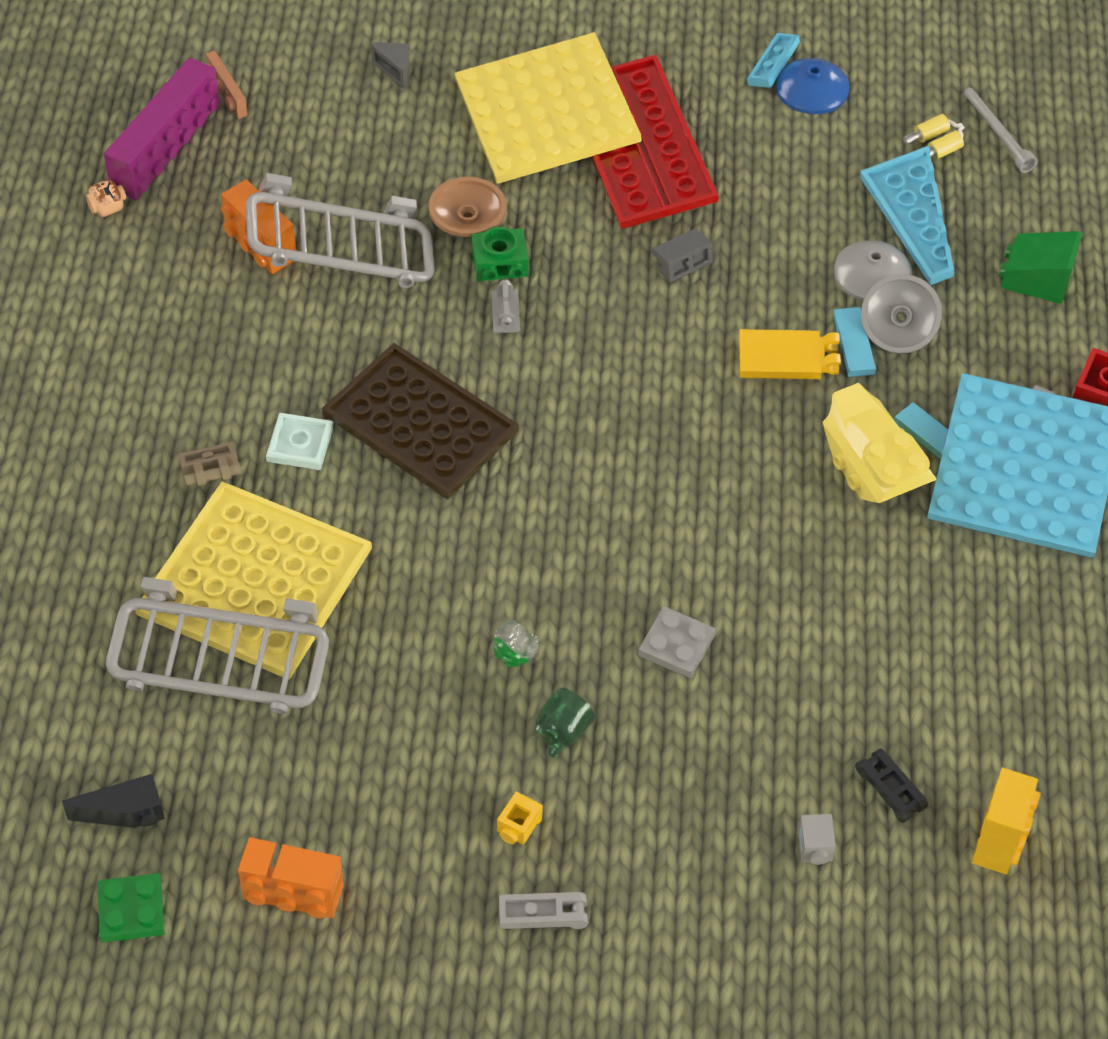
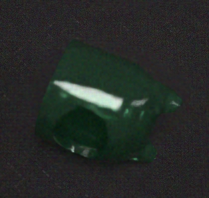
M558 688L539 710L535 720V731L549 745V756L554 757L563 749L568 748L579 740L594 721L595 714L590 705L578 694L566 688Z

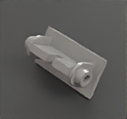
M502 280L497 286V290H492L493 333L520 332L518 290H513V285L510 281Z

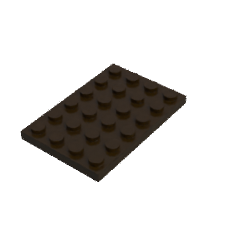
M396 343L390 345L322 407V415L446 499H449L519 431L518 423Z

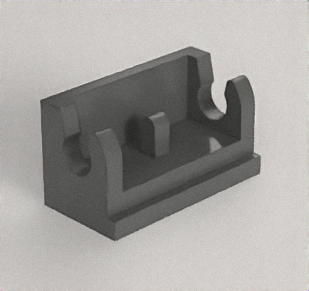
M696 228L652 248L653 255L660 260L655 266L667 278L669 283L713 263L712 242Z

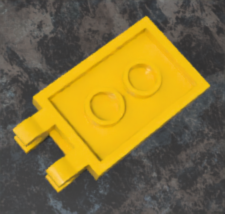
M739 329L740 378L821 379V373L839 374V365L841 364L840 354H837L839 333L832 332L820 337V331Z

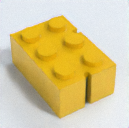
M1001 768L984 818L972 864L1006 875L1011 864L1017 866L1026 838L1029 835L1034 810H1036L1041 792L1035 791L1038 782L1037 778Z

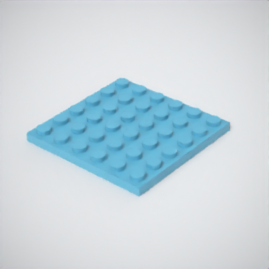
M962 373L927 518L1094 558L1108 495V406Z

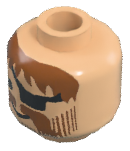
M110 179L90 186L89 194H86V200L93 214L97 213L100 217L120 212L123 209V200L127 199L122 185L117 186Z

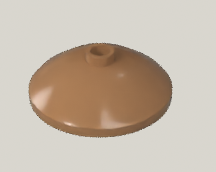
M459 177L444 182L434 190L429 200V214L434 224L444 232L460 237H471V234L486 232L488 229L498 227L506 215V199L502 191L487 180L476 177Z

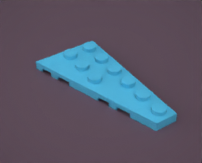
M929 146L862 170L860 172L861 180L929 285L954 277V266L947 242V232L943 222V212L937 183L935 182Z

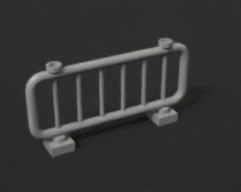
M271 173L265 174L259 192L253 193L247 198L246 227L248 244L257 254L271 257V263L274 266L282 267L289 260L398 279L399 286L402 288L412 287L414 282L428 281L434 275L435 266L431 232L424 223L412 219L417 209L416 200L391 196L383 213L289 197L288 193L292 187V177ZM257 203L274 205L276 247L263 245L258 240ZM279 206L299 209L302 252L281 248ZM304 210L324 213L327 256L307 253ZM330 215L347 217L350 220L352 260L332 256ZM355 219L374 222L378 265L358 261ZM380 224L399 227L402 269L383 266ZM404 228L416 230L421 235L424 271L422 272L408 270Z
M143 577L141 589L147 598L130 599L119 609L106 657V667L113 678L125 681V687L129 690L141 692L144 685L253 701L270 704L269 710L278 714H287L288 707L303 708L308 706L317 697L329 648V638L320 626L311 624L317 623L319 614L314 602L286 598L283 610L290 620L173 603L176 599L177 589L172 581ZM136 609L148 610L151 612L136 671L121 669L118 666V658L130 613ZM156 612L179 615L164 676L142 672ZM185 616L207 619L193 680L170 677ZM213 621L236 624L222 684L199 681ZM242 625L264 628L250 689L227 686ZM270 629L293 633L279 693L256 690ZM298 635L314 636L317 640V648L308 688L301 696L285 695Z

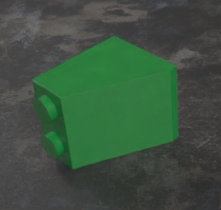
M1083 232L1017 234L1014 244L1008 243L1004 258L1009 260L1008 262L1003 261L1000 268L999 276L1003 277L1001 288L1062 304Z

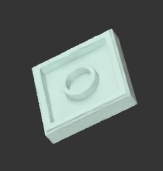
M279 413L266 454L267 462L321 470L333 430V421Z

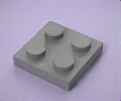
M663 606L638 649V656L691 679L715 636L716 628Z

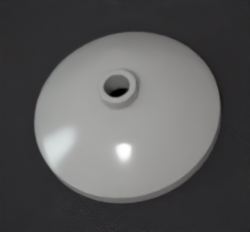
M874 240L860 241L847 246L839 253L834 265V276L840 288L851 297L860 301H864L868 291L880 280L897 274H913L911 263L902 251L888 243Z
M897 274L880 280L868 291L862 304L861 320L867 336L876 346L890 353L907 354L922 349L935 337L941 325L942 307L937 293L927 282L916 276ZM898 314H905L907 318L905 321L899 322L896 317Z

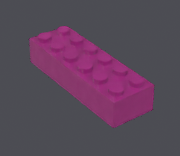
M189 57L103 153L108 180L114 181L117 186L122 185L127 197L136 200L142 192H145L155 177L162 173L168 162L176 157L181 147L190 141L194 132L203 126L207 117L217 110L220 99L218 98L214 67Z

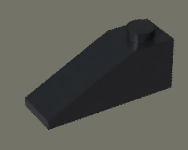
M152 774L62 800L68 821L137 828L140 826H152L158 821L165 819Z

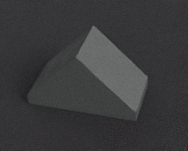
M380 42L371 44L372 63L403 89L408 86L410 68L409 44Z

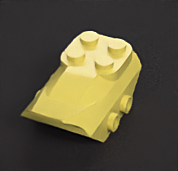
M854 384L832 394L829 415L822 423L833 457V463L838 470L843 472L849 487L853 491L855 490L861 499L881 503L937 480L929 469L930 461L915 439L902 428H899L880 400L870 394L861 384Z

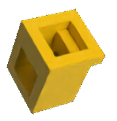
M516 791L497 819V831L500 832L499 836L501 839L509 844H515L517 841L524 845L536 825L542 821L543 805Z

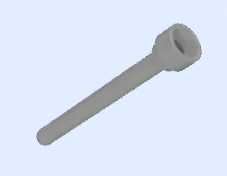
M966 88L964 91L965 96L1013 153L1017 168L1022 173L1031 171L1038 162L1031 151L1023 150L972 88Z

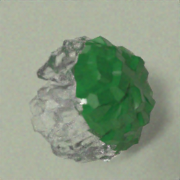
M508 620L506 623H502L496 630L493 646L495 657L502 660L509 668L528 663L537 653L539 647L537 644L539 641L538 636L529 634V631L524 629L518 622Z

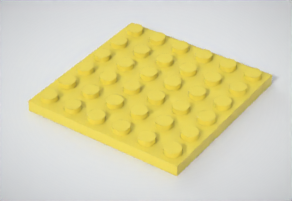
M595 32L455 73L457 85L497 184L641 142L640 131Z
M222 481L155 579L173 582L177 589L176 599L173 603L290 620L283 610L286 598L314 602L319 614L317 623L311 624L322 628L371 551L372 544L370 541ZM135 610L136 615L149 620L151 611ZM156 612L154 623L175 631L179 615ZM185 616L181 634L202 643L207 619ZM213 621L207 645L229 654L236 624ZM242 625L234 657L256 666L264 628ZM270 629L262 669L283 677L292 640V632ZM298 635L289 679L315 640L314 636Z

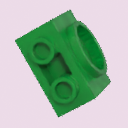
M494 227L486 232L471 234V252L477 282L528 277L529 258L523 228L508 229L505 227Z

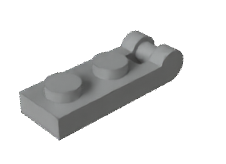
M582 892L499 895L500 929L542 927L585 928L588 926V915L584 913V907L587 905L586 894ZM562 907H570L572 912L563 913Z

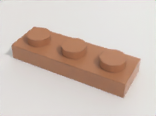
M216 51L206 53L207 65L215 68L218 94H223L228 110H233L238 119L247 116L246 99Z

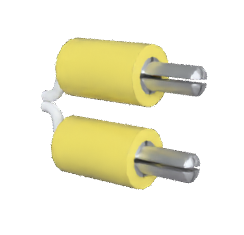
M940 114L915 126V132L903 137V141L906 145L917 140L924 143L949 131L950 124L953 127L959 128L958 131L955 130L928 143L930 157L937 160L963 148L962 130L964 126L962 123L956 124L948 120L944 114Z

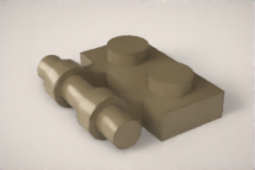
M233 442L178 454L186 486L193 484L202 486L206 485L207 481L220 478L224 481L231 479L233 475L242 474Z

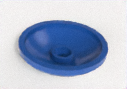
M803 58L790 62L784 66L776 79V92L781 101L788 107L806 114H824L838 109L847 100L850 89L846 74L833 63L819 58Z

